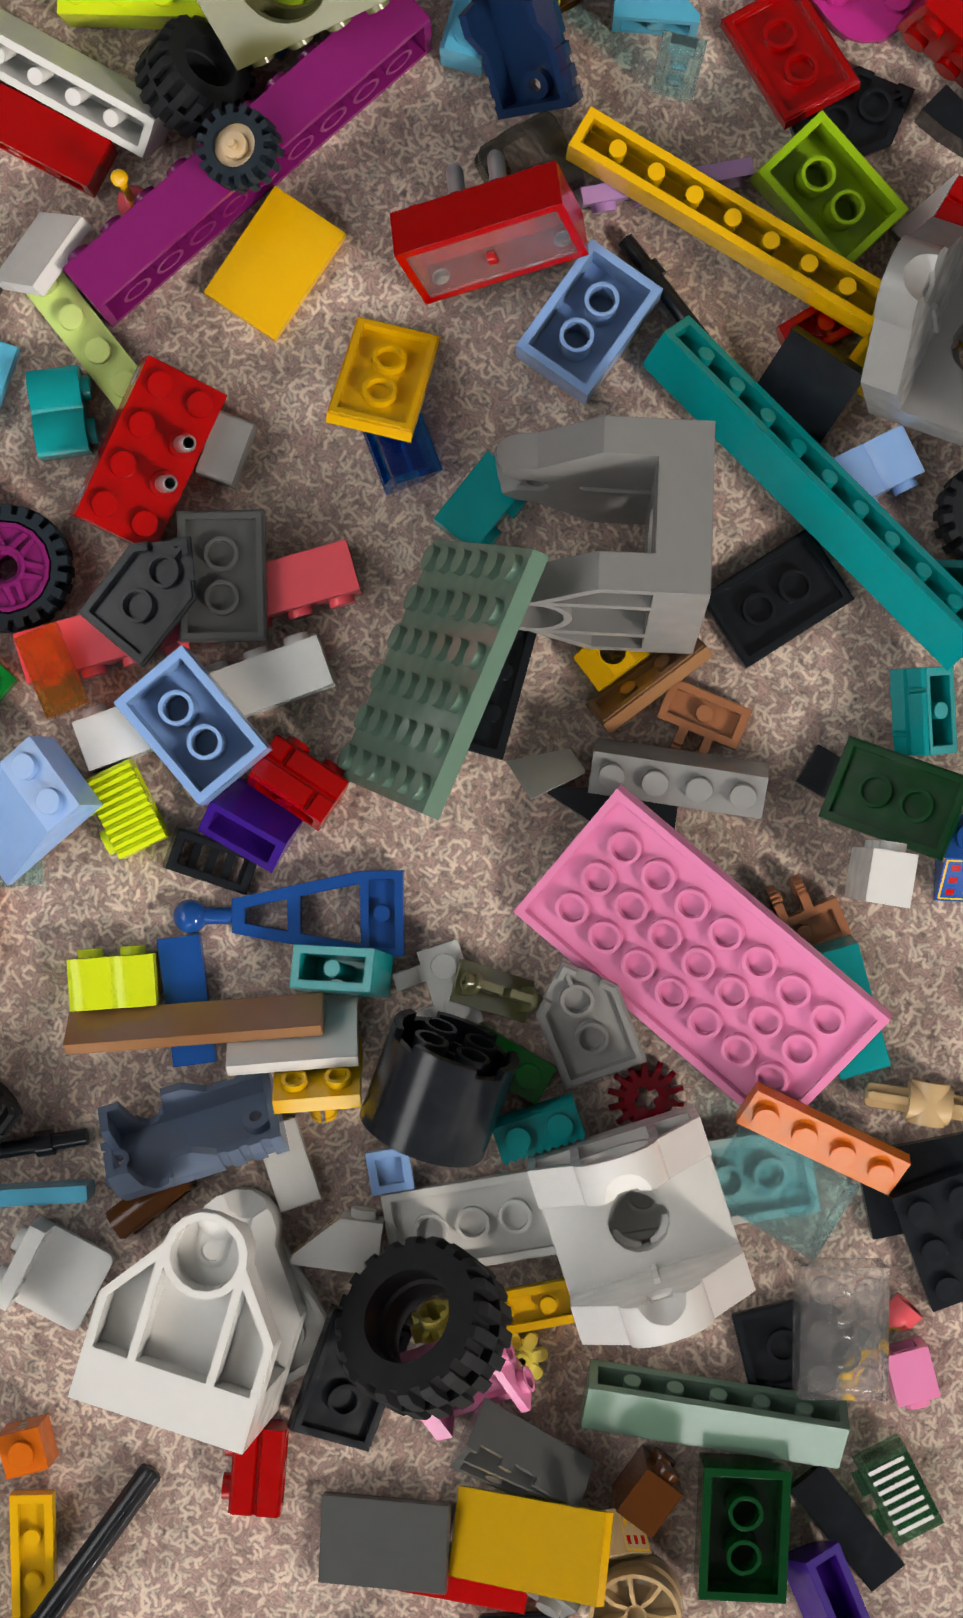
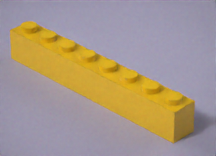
M591 106L568 144L566 160L865 338L871 332L874 321V308L881 279Z

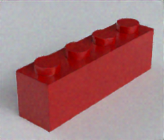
M0 83V149L95 198L118 155L112 141L76 123L71 118L51 107H46L34 101L33 97L13 86L10 88Z

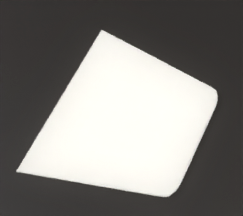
M571 749L506 761L531 800L585 773L584 767Z

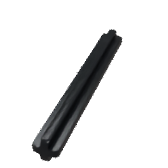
M146 1463L139 1466L30 1618H62L159 1483L161 1476L155 1468Z

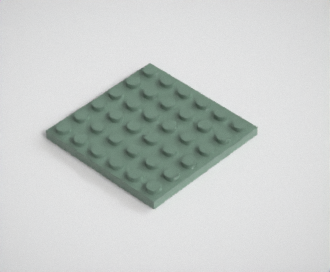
M435 539L434 544L426 549L421 559L420 566L423 570L417 585L414 584L405 597L404 608H406L401 623L397 624L389 635L387 647L390 649L386 659L373 673L371 679V688L373 690L367 704H363L355 716L354 727L356 730L350 744L347 743L342 748L339 754L337 765L345 771L342 777L356 785L439 820L548 561V555L534 548Z

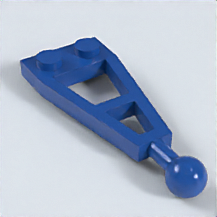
M404 870L357 871L231 899L232 907H205L197 900L187 899L177 905L173 914L175 925L185 933H196L205 925L232 924V933L292 945L372 948L391 954L394 957L405 956ZM360 884L361 943L303 933L302 896ZM287 899L288 930L247 923V907Z

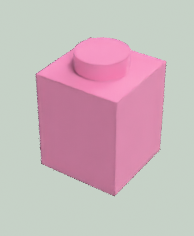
M920 1336L879 1347L890 1394L898 1407L905 1406L909 1410L920 1409L928 1406L931 1403V1399L941 1397L928 1345Z

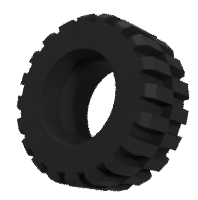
M422 1236L408 1237L405 1239V1245L396 1241L385 1246V1253L382 1255L373 1254L364 1262L367 1267L361 1274L355 1272L349 1281L352 1287L348 1295H342L338 1307L343 1310L341 1318H336L335 1334L341 1337V1340L336 1342L338 1359L345 1362L343 1363V1371L348 1379L357 1384V1389L368 1397L402 1416L408 1415L413 1419L428 1420L433 1415L441 1419L451 1416L454 1413L453 1407L455 1406L464 1410L475 1402L473 1396L478 1391L484 1394L493 1384L489 1379L494 1371L501 1372L506 1359L501 1357L504 1348L509 1349L511 1346L512 1333L506 1329V1325H510L513 1322L512 1309L505 1303L507 1302L508 1295L503 1285L496 1280V1275L467 1251L455 1243L450 1244L444 1238L431 1236L426 1240ZM447 1293L449 1317L441 1338L425 1355L413 1361L402 1363L399 1354V1338L406 1318L423 1300L433 1295Z

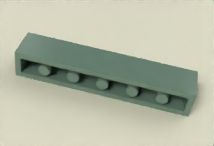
M590 1359L582 1397L581 1428L835 1469L840 1467L850 1431L847 1399Z

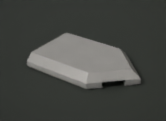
M562 960L536 1015L565 1089L567 1090L647 1062L618 984Z

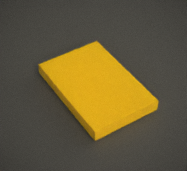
M274 186L203 293L206 297L276 343L346 239V233Z
M357 317L328 406L326 423L411 443L439 350L441 336Z

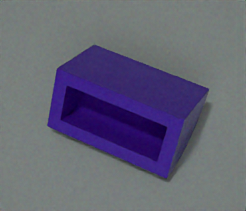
M238 778L209 803L197 831L272 873L288 850L303 821L249 786L244 780Z
M831 1540L816 1541L788 1551L787 1580L803 1618H870L839 1542Z

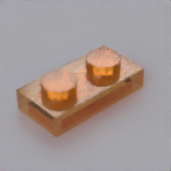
M52 622L14 638L46 719L52 720L90 704L58 623Z

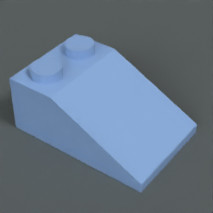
M29 736L0 761V876L6 885H12L103 806L102 802L54 737Z

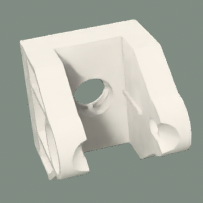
M693 1104L586 1137L583 1141L576 1140L575 1144L570 1142L567 1146H559L558 1149L555 1147L551 1148L550 1152L545 1150L542 1155L535 1153L534 1157L528 1156L527 1173L538 1208L543 1210L568 1288L570 1308L582 1345H631L633 1348H650L673 1343L706 1329L713 1324L716 1317L756 1291L711 1157L712 1152L701 1118ZM630 1191L653 1198L659 1206L664 1204L668 1211L662 1213L661 1224L657 1232L650 1237V1242L642 1244L641 1240L629 1239L622 1235L617 1228L611 1230L608 1223L614 1220L617 1205L626 1197V1193Z
M241 1186L222 1192L206 1204L203 1209L194 1210L184 1216L171 1227L161 1245L100 1289L68 1397L242 1455L279 1410L308 1311L282 1241L284 1223L281 1213L270 1196L256 1188Z

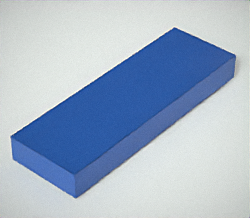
M201 933L157 939L165 1004L210 1001ZM216 1044L171 1047L173 1068L218 1061Z

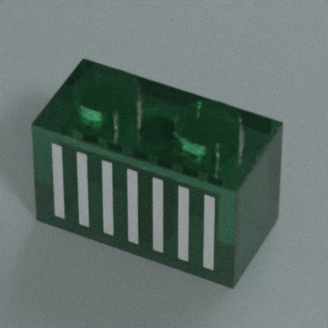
M897 1433L851 1456L857 1470L850 1474L862 1497L871 1494L877 1508L870 1511L882 1536L890 1533L897 1546H900L944 1523L905 1444Z

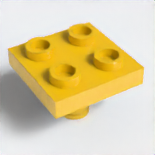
M359 1037V1066L274 1072L272 1093L274 1114L310 1111L311 1119L317 1123H322L321 1111L324 1110L325 1120L328 1123L337 1117L338 1109L362 1108L363 1046L361 1037Z

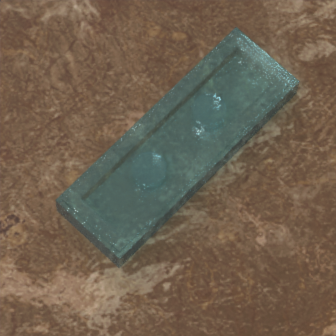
M663 30L651 87L652 93L686 102L692 101L708 40Z

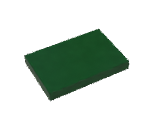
M849 736L819 817L880 840L907 844V850L944 863L963 813V775Z

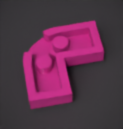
M810 0L821 19L841 40L845 41L848 39L857 43L876 42L880 44L899 31L896 28L897 24L916 0Z

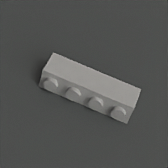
M597 738L592 757L588 793L611 796L622 784L641 801L762 819L769 779V763Z

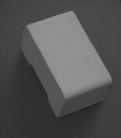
M220 411L195 472L199 477L236 490L241 472L258 431L257 425L254 422Z

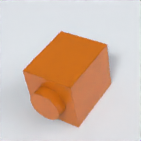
M49 1413L8 1423L0 1432V1456L6 1480L47 1470L59 1455Z

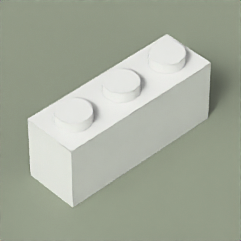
M865 840L864 847H852L844 897L910 908L919 855L906 853L907 844L885 840Z

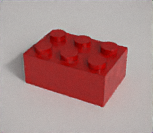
M916 0L897 24L896 28L903 34V40L910 48L917 52H923L935 63L936 71L943 78L955 81L963 88V0Z

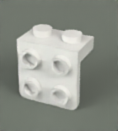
M40 1216L29 1227L22 1225L10 1247L16 1251L10 1265L8 1266L3 1263L0 1267V1309L6 1311L16 1302L68 1330H76L81 1326L114 1262V1256L110 1251Z

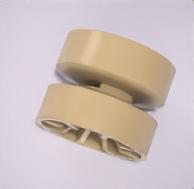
M651 1554L609 1562L604 1607L590 1606L589 1618H682L683 1596L680 1582L674 1571L664 1561Z

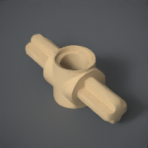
M912 1078L911 1081L909 1080L906 1083V1086L874 1081L867 1082L863 1094L864 1105L872 1108L902 1112L903 1119L908 1123L931 1128H944V1126L949 1125L951 1120L963 1122V1095L954 1094L950 1084L930 1080V1083H927L925 1079Z

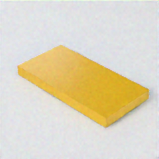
M459 1486L448 1576L592 1607H604L614 1513L471 1486Z

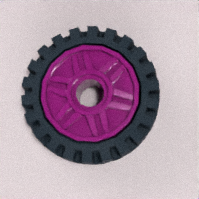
M1 504L0 568L9 559H15L18 565L17 572L11 579L3 580L0 574L1 633H17L51 621L55 617L54 614L58 610H62L66 604L65 599L68 594H71L73 588L71 584L72 577L75 578V568L72 564L74 558L64 535L43 515L29 508L12 504Z

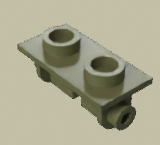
M460 959L449 1001L525 1023L527 1013L538 1010L543 996L538 994L536 988H533L535 981Z

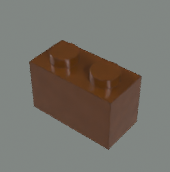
M642 1444L612 1484L616 1512L653 1538L683 1497V1492L679 1481L680 1476L674 1468L676 1465L674 1459L658 1447L651 1451Z

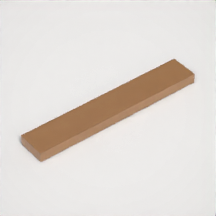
M323 992L69 1012L63 1047L67 1055L319 1036L323 1035L326 1001Z

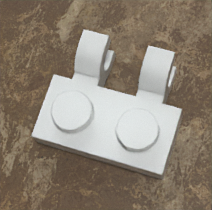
M458 939L416 952L420 962L419 965L392 973L397 991L426 981L433 1005L415 1010L417 1012L416 1016L436 1017L437 1012L441 1011L467 1019L476 1024L484 1021L480 1010L449 1001L459 960L464 959Z

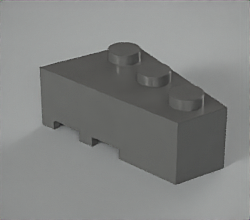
M485 1397L468 1418L449 1468L509 1494L580 1506L595 1461L585 1456V1452L582 1449L561 1442Z

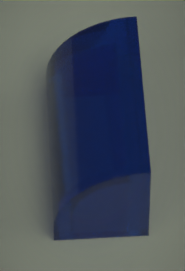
M421 410L411 443L363 432L386 495L421 483L443 470Z

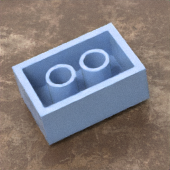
M593 239L587 244L589 255L577 258L516 345V358L585 406L659 303L663 291L662 287Z
M182 645L113 702L198 805L210 803L273 750L193 653Z

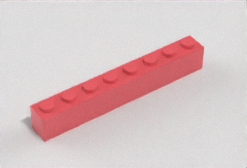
M346 539L267 561L268 628L273 626L271 619L288 615L289 621L300 620L314 615V607L328 603L331 609L346 607L355 603L354 596L363 594L351 550ZM81 615L13 634L26 684L35 687L40 685L41 691L67 685L65 678L81 674L83 680L105 675L108 673L106 666L123 662L124 668L139 665ZM179 623L156 652L164 650L165 656H169L181 645L190 650L189 643L179 642Z

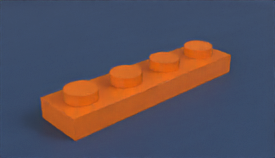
M758 1081L736 1112L737 1124L886 1195L890 1194L911 1165L910 1154Z

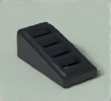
M176 827L162 867L247 895L257 864L244 858L236 883L229 881L228 879L236 856L244 857L209 837ZM186 839L194 841L185 866L178 862ZM206 845L211 848L203 871L195 869L202 847ZM223 851L227 853L218 877L212 875L219 852Z

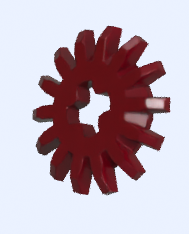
M657 1061L654 1071L648 1070V1063L645 1062L641 1064V1070L635 1071L633 1067L627 1068L630 1075L626 1078L616 1072L613 1078L621 1086L619 1089L608 1088L607 1093L618 1097V1102L608 1105L609 1110L621 1109L623 1113L615 1122L621 1125L629 1119L633 1123L671 1111L672 1106L684 1107L685 1101L674 1099V1094L684 1090L683 1085L680 1084L672 1087L669 1083L677 1074L673 1070L665 1077L660 1074L664 1064L660 1061ZM645 1086L648 1091L655 1089L658 1092V1096L653 1099L654 1108L648 1110L645 1105L638 1107L635 1105L634 1100L639 1097L637 1090L640 1087Z

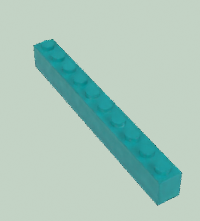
M688 315L664 331L642 363V366L696 420L716 421L715 439L948 671L963 657V587L694 319Z

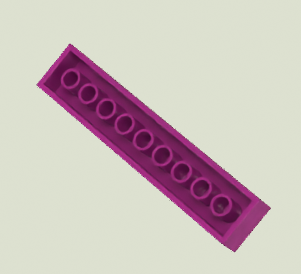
M390 0L386 7L374 14L368 15L365 11L351 17V21L345 27L332 32L320 44L314 42L300 54L299 62L287 73L281 71L273 76L265 87L266 91L254 102L247 100L242 103L252 109H256L276 126L275 131L281 135L283 141L278 146L284 150L283 158L276 157V162L281 165L278 173L271 169L268 175L273 181L269 185L261 181L259 182L261 190L253 192L249 188H247V194H239L235 190L231 192L207 176L208 173L203 171L199 165L203 160L196 156V152L188 159L186 157L180 158L171 165L166 173L167 177L155 188L153 186L145 188L136 196L133 202L134 206L122 217L116 215L109 219L100 230L101 235L91 244H82L69 255L68 264L62 269L113 328L433 49L430 17L415 0Z

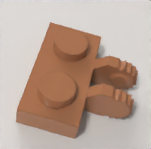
M680 681L666 691L655 718L678 727L669 748L682 750L687 732H691L703 737L695 752L708 754L712 742L735 751L753 710Z
M799 874L789 878L791 891L801 909L787 914L782 896L774 885L764 888L773 913L812 946L843 936H852L837 897L831 895L812 904Z

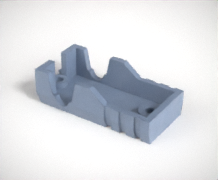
M272 1074L238 1075L234 1079L215 1082L214 1085L208 1087L206 1085L179 1082L160 1088L162 1107L159 1108L158 1114L151 1118H142L139 1115L133 1116L119 1102L99 1107L100 1132L106 1141L100 1143L101 1151H105L103 1153L106 1173L105 1186L112 1187L117 1197L129 1201L226 1171L227 1167L232 1165L236 1168L248 1164V1160L251 1159L258 1161L268 1158V1154L274 1152L278 1155L290 1151L283 1114H274Z

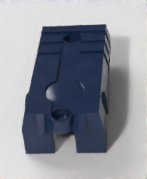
M472 0L460 13L458 18L465 40L479 55H482L484 62L482 65L485 75L489 79V89L492 99L494 98L498 120L571 107L583 98L581 85L577 84L575 78L578 75L575 63L571 62L569 56L572 53L569 40H565L564 37L566 29L558 0ZM535 79L540 82V89L536 86Z

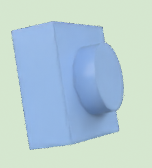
M390 1147L365 1152L372 1196L415 1189L413 1169L409 1156Z

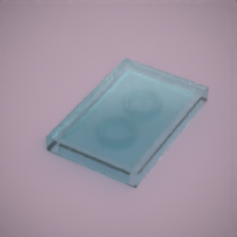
M741 1125L715 1166L725 1201L730 1211L813 1262L859 1188L856 1184L827 1166Z

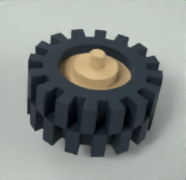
M233 103L225 105V113L217 108L211 112L216 120L212 123L205 118L201 124L208 129L206 135L199 132L197 134L196 140L202 144V147L195 148L196 156L203 160L199 163L200 167L208 173V177L231 192L235 190L239 194H247V188L253 192L261 190L259 182L263 181L269 185L273 181L268 175L271 169L278 173L281 165L276 162V157L283 158L284 150L278 146L279 143L283 142L281 135L275 131L276 126L270 120L248 105L240 104L238 108Z

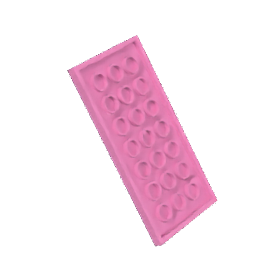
M622 784L513 911L577 967L617 983L627 1010L740 1106L757 1081L809 1105L888 1024L892 1017V1013Z

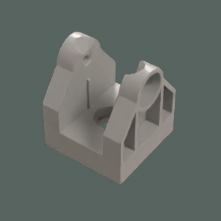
M931 217L912 235L906 234L901 238L888 262L876 298L874 321L860 383L869 414L963 447V366L960 362V351L956 349L960 342L963 343V226Z
M605 415L542 432L511 435L499 441L496 447L495 464L501 484V491L505 496L517 500L536 502L591 522L645 525L644 553L595 551L548 561L519 630L530 631L586 649L693 654L711 596L716 421Z

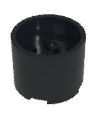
M412 1009L398 1012L394 1017L360 1110V1119L363 1125L385 1145L416 1160L454 1168L478 1164L484 1157L520 1063L517 1052L508 1050L507 1053L495 1043L498 1037L497 1034L467 1019L441 1011L437 1012L436 1017L416 1016L417 1012Z

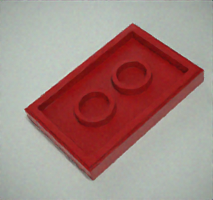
M755 0L721 19V29L784 130L859 90L861 81L810 0Z

